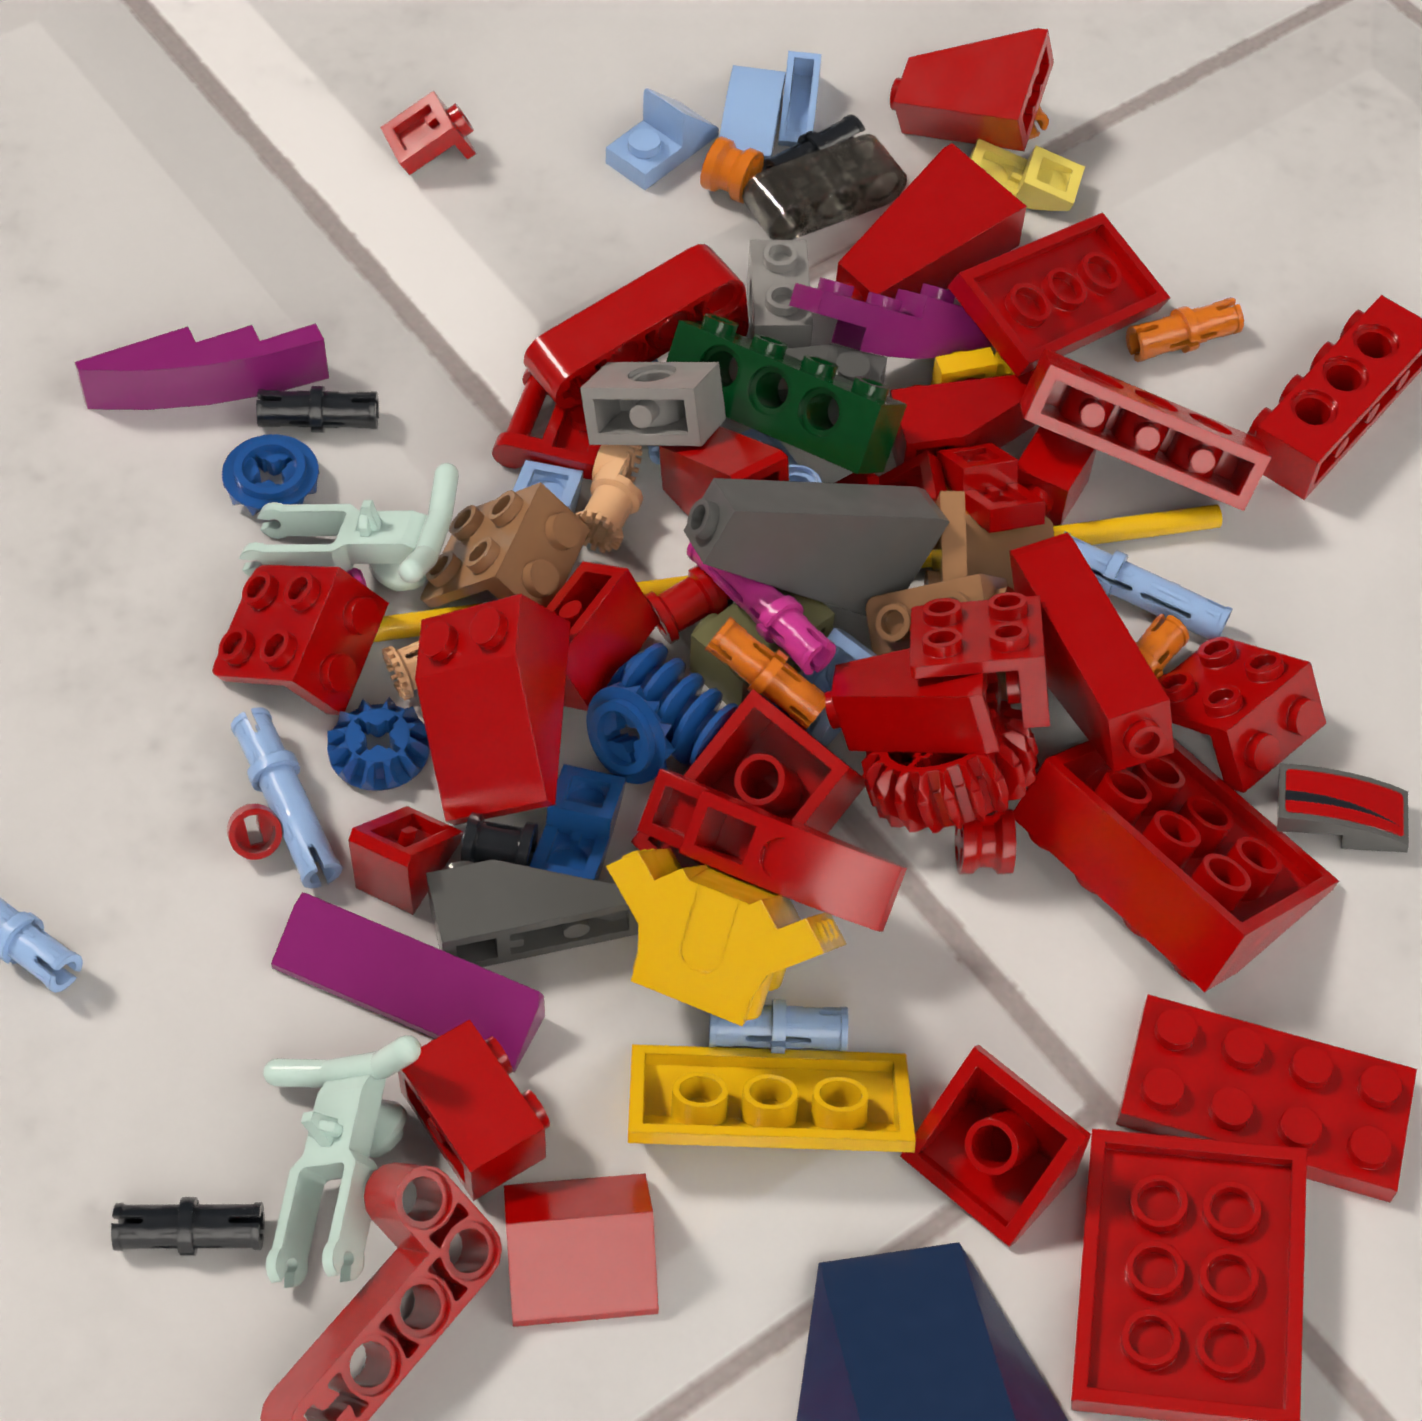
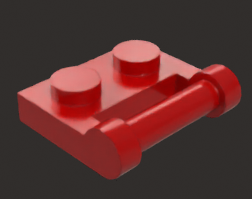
M526 369L522 378L525 385L507 431L499 434L492 449L493 458L502 466L512 469L521 468L525 460L582 470L583 478L592 480L595 459L601 445H589L583 403L566 409L556 404L543 438L530 436L545 397L548 394Z

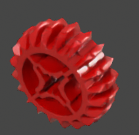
M1001 701L999 752L990 754L866 751V757L861 761L864 771L862 776L866 779L864 784L871 805L876 808L879 818L887 819L891 827L901 828L905 826L909 833H917L926 827L932 833H938L944 827L956 826L961 830L964 823L974 820L984 822L986 815L994 811L1004 812L1008 810V801L1018 800L1026 795V787L1037 780L1035 770L1039 767L1037 758L1039 750L1031 728H1023L1022 711L1011 708L1008 701Z

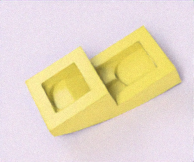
M979 138L969 156L1023 202L1027 209L1070 211L1075 202L1085 166L1036 145L1029 158L1025 159Z

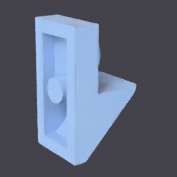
M646 88L643 93V121L606 147V164L643 190H646L718 136L719 128L681 102Z

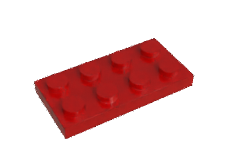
M1103 212L959 272L948 286V289L962 305L965 312L973 319L1017 377L1036 368L1044 348L1064 356L1158 312L1171 298Z
M1148 994L1142 1008L1116 1125L1148 1134L1307 1148V1179L1390 1203L1398 1191L1417 1069Z

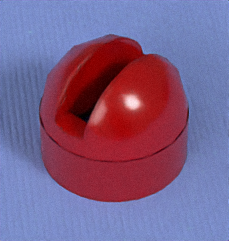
M246 804L238 808L231 815L227 824V836L233 850L238 855L250 860H259L270 856L279 847L282 839V827L276 814L267 806ZM256 815V823L262 837V842L250 844L244 818Z

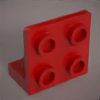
M1005 592L994 595L989 600L959 602L953 598H938L924 605L911 608L909 660L911 678L920 679L1005 671L1008 704L1021 703L1023 728L1050 726L1040 595L1024 596L1016 592Z

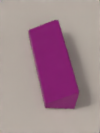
M303 892L294 904L271 962L272 969L435 1039L470 1019L484 1040L491 1036L497 1039L506 1052L514 1073L545 1018L544 995L541 992Z

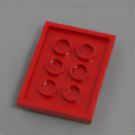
M1092 1129L1071 1410L1164 1421H1300L1307 1148Z

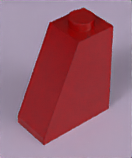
M1035 28L909 57L902 78L894 80L890 92V108L896 111L901 132L975 144L979 138L1000 148L1025 152L1054 64L1048 29Z
M719 426L702 446H659L662 488L687 516L695 502L702 499L713 478L789 481L788 456L782 450L722 426Z
M910 648L835 665L832 690L824 693L825 709L832 729H842L849 751L990 754L1000 751L1002 685L998 672L914 679L911 678Z

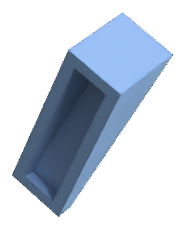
M788 51L778 145L792 147L797 144V140L802 134L808 131L813 133L822 54Z

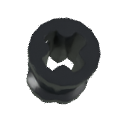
M472 812L467 821L463 838L461 861L477 863L493 859L529 867L537 848L538 824L526 822L524 827L485 821L482 814Z

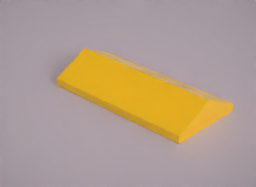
M632 1044L628 1143L915 1152L916 1140L906 1053L785 1049V1054L771 1053V1049Z

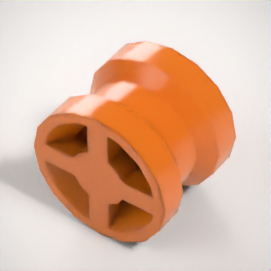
M720 136L711 145L704 160L700 175L702 188L713 192L722 189L729 193L732 200L744 204L752 196L758 185L764 166V154L753 148H748L744 151L738 149L733 140Z

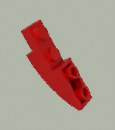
M659 769L637 831L678 848V853L809 907L879 932L884 931L907 870L906 867L798 821L781 818L674 771Z

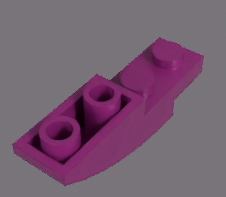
M820 277L817 288L795 283L789 306L837 319L832 343L877 355L928 359L948 355L956 351H971L993 346L973 319L965 312L964 308L953 304L955 296L950 290L925 283L922 285L920 294L898 289L894 299L869 292L866 302L851 298L854 290L853 286Z

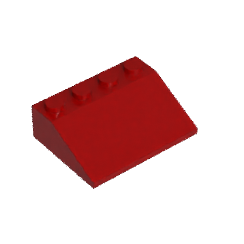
M1174 738V753L1117 772L1111 770L1090 741L1046 758L1036 774L1037 780L1027 788L1026 795L1021 798L1013 811L1015 821L1028 832L1030 839L1037 846L1049 851L1075 874L1078 883L1083 888L1093 894H1097L1123 918L1125 925L1134 934L1145 938L1172 962L1174 969L1181 977L1195 983L1203 992L1210 990L1238 973L1326 897L1339 882L1336 877L1282 831H1277V827Z

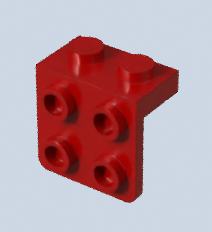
M261 565L254 570L243 587L242 599L228 632L220 641L218 655L212 672L225 682L285 686L324 713L339 715L340 711H346L389 602L340 567Z
M1227 637L1207 640L1199 646L1197 651L1171 672L1158 679L1170 699L1172 723L1211 736L1223 781L1233 790L1242 793L1249 790L1327 724L1311 662Z

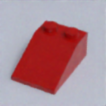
M522 593L421 620L415 681L445 821L454 826L467 823L472 812L480 813L484 819L556 804L571 622Z
M754 689L751 690L683 775L781 818L798 821L826 834L865 788L864 782L866 780ZM638 832L631 840V843L640 851L644 849L671 848L681 868L706 865L678 853V848L642 832Z

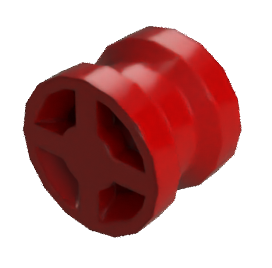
M1012 809L1004 812L995 811L992 815H986L984 822L974 820L964 823L961 830L955 826V860L958 874H973L978 868H992L997 874H1012L1014 872L1017 842L1015 817Z

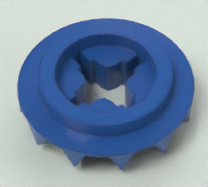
M268 434L248 439L230 452L223 464L222 481L232 504L245 505L252 516H254L267 503L303 504L304 498L308 494L317 492V479L320 473L317 458L306 444L290 436ZM259 468L264 473L268 472L272 476L281 474L283 483L275 484L271 480L262 482Z
M618 682L597 692L590 701L586 716L588 737L596 756L611 774L625 777L627 783L644 784L656 778L659 769L667 770L666 759L675 751L673 745L665 738L672 725L661 721L657 714L660 701H646L641 685L626 688L621 682ZM626 725L630 728H636L640 739L637 736H629L628 733L621 734L620 730L625 728Z
M390 697L384 704L373 705L362 699L358 709L350 713L340 711L336 726L333 730L327 731V752L333 770L348 784L364 790H389L409 782L420 773L430 754L425 724L418 718L414 707L411 706L404 709L396 706ZM386 732L389 733L391 748L386 749L381 745H376L370 750L367 749L365 734H372L379 738Z

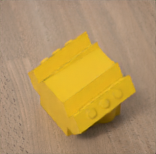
M671 848L636 850L622 856L620 860L606 865L638 922V950L633 964L631 982L739 1026H743L747 1020L756 1019L761 1015L768 991L776 990L781 986L786 968L847 945L831 914L824 912L801 920L791 899L708 865L681 868Z

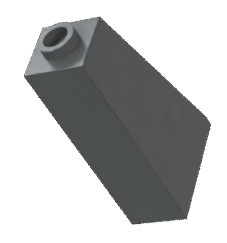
M713 478L702 499L696 501L688 515L687 525L683 531L705 565L867 617L866 604L870 598L909 588L948 526L949 520L927 491L915 486Z

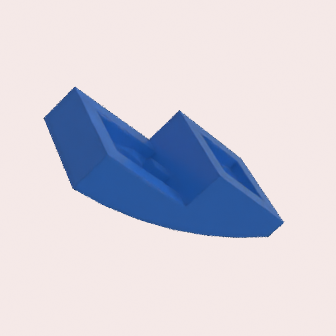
M563 764L557 780L556 804L547 807L546 825L529 867L598 881L619 813L626 778Z

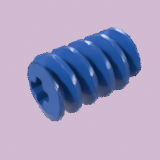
M655 643L624 663L612 676L607 687L621 682L626 688L641 685L646 701H660L657 714L661 721L672 725L665 735V738L675 749L671 755L681 764H690L691 767L739 706L731 703L717 712L723 698L721 691L717 688H711L700 695L704 686V678L699 673H692L682 679L686 670L685 662L680 658H673L665 663L668 649L662 643Z

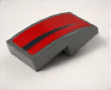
M1280 763L1278 773L1277 831L1341 835V849L1407 853L1409 847L1408 791L1383 781L1350 772Z

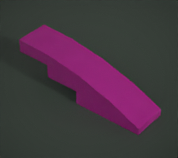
M316 323L261 341L252 325L199 342L195 341L187 326L74 362L87 409L155 410L213 405L257 397L258 389L285 391L329 379L325 342Z

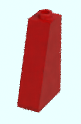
M951 143L936 155L840 259L837 266L836 282L853 286L854 290L851 298L866 302L869 292L894 299L898 289L920 294L923 283L948 289L949 284L959 272L1005 254L1019 246L1027 206L957 146Z
M1066 532L1010 550L1014 592L1024 596L1040 595L1048 688L1111 770L1117 772L1174 753L1170 699L1070 534Z

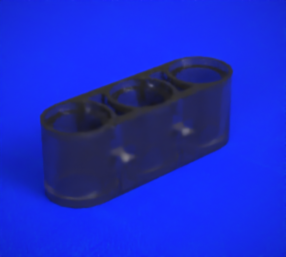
M866 134L756 174L745 186L742 199L771 240H794L893 202L905 189L907 175L875 135Z

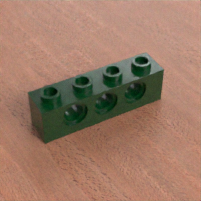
M706 313L703 321L679 320L666 362H719L727 418L856 474L884 472L907 404L887 396L890 389L889 386L862 376H855L854 382L836 375L839 366L835 363L812 355H804L803 360L785 354L788 347L786 343L761 334H754L753 339H749L736 333L738 328L736 322L721 316ZM733 357L738 365V373L734 382L729 374V365ZM782 377L788 386V395L784 403L781 402L778 395V385ZM832 398L836 400L839 407V417L835 425L831 423L828 417V406Z

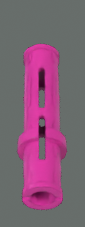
M689 542L687 556L704 570L756 623L757 633L766 642L776 643L806 675H812L813 671L816 673L822 671L831 662L836 652L835 644L808 621V618L803 615L804 609L794 597L790 595L784 596L773 586L703 564L691 542Z

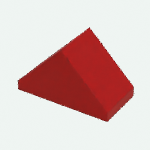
M409 806L353 827L348 842L356 889L414 915L428 893L426 873L441 870L446 866L459 846L464 832Z

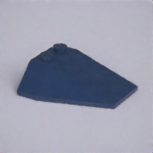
M959 1242L820 1262L818 1264L796 1421H1068Z

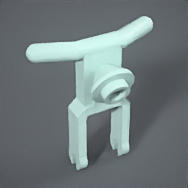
M443 463L436 468L428 515L413 510L377 511L373 500H364L360 511L351 504L267 503L262 507L257 518L269 520V522H264L260 529L265 535L277 539L287 536H337V538L331 544L266 545L258 542L249 543L244 547L239 559L252 562L245 563L242 571L251 577L254 570L261 565L340 567L347 572L353 568L354 564H369L373 577L385 587L394 591L417 589L426 583V574L435 566L448 533L455 504L459 478L458 470L450 463Z
M411 1035L400 1036L374 1052L329 1060L277 1058L270 1060L265 1065L263 1076L270 1085L277 1087L321 1088L316 1097L314 1110L304 1112L302 1115L301 1123L308 1130V1136L302 1157L290 1169L272 1249L269 1251L266 1259L267 1276L271 1283L282 1282L284 1277V1288H290L300 1285L305 1280L308 1272V1255L323 1189L326 1182L335 1179L342 1180L328 1243L325 1245L322 1253L323 1268L328 1277L338 1276L340 1273V1282L355 1280L361 1274L364 1267V1250L371 1218L365 1209L364 1192L370 1176L378 1169L375 1162L369 1159V1156L376 1158L391 1151L401 1140L403 1127L407 1120V1111L400 1103L382 1099L386 1078H389L418 1059L421 1054V1044L415 1037Z

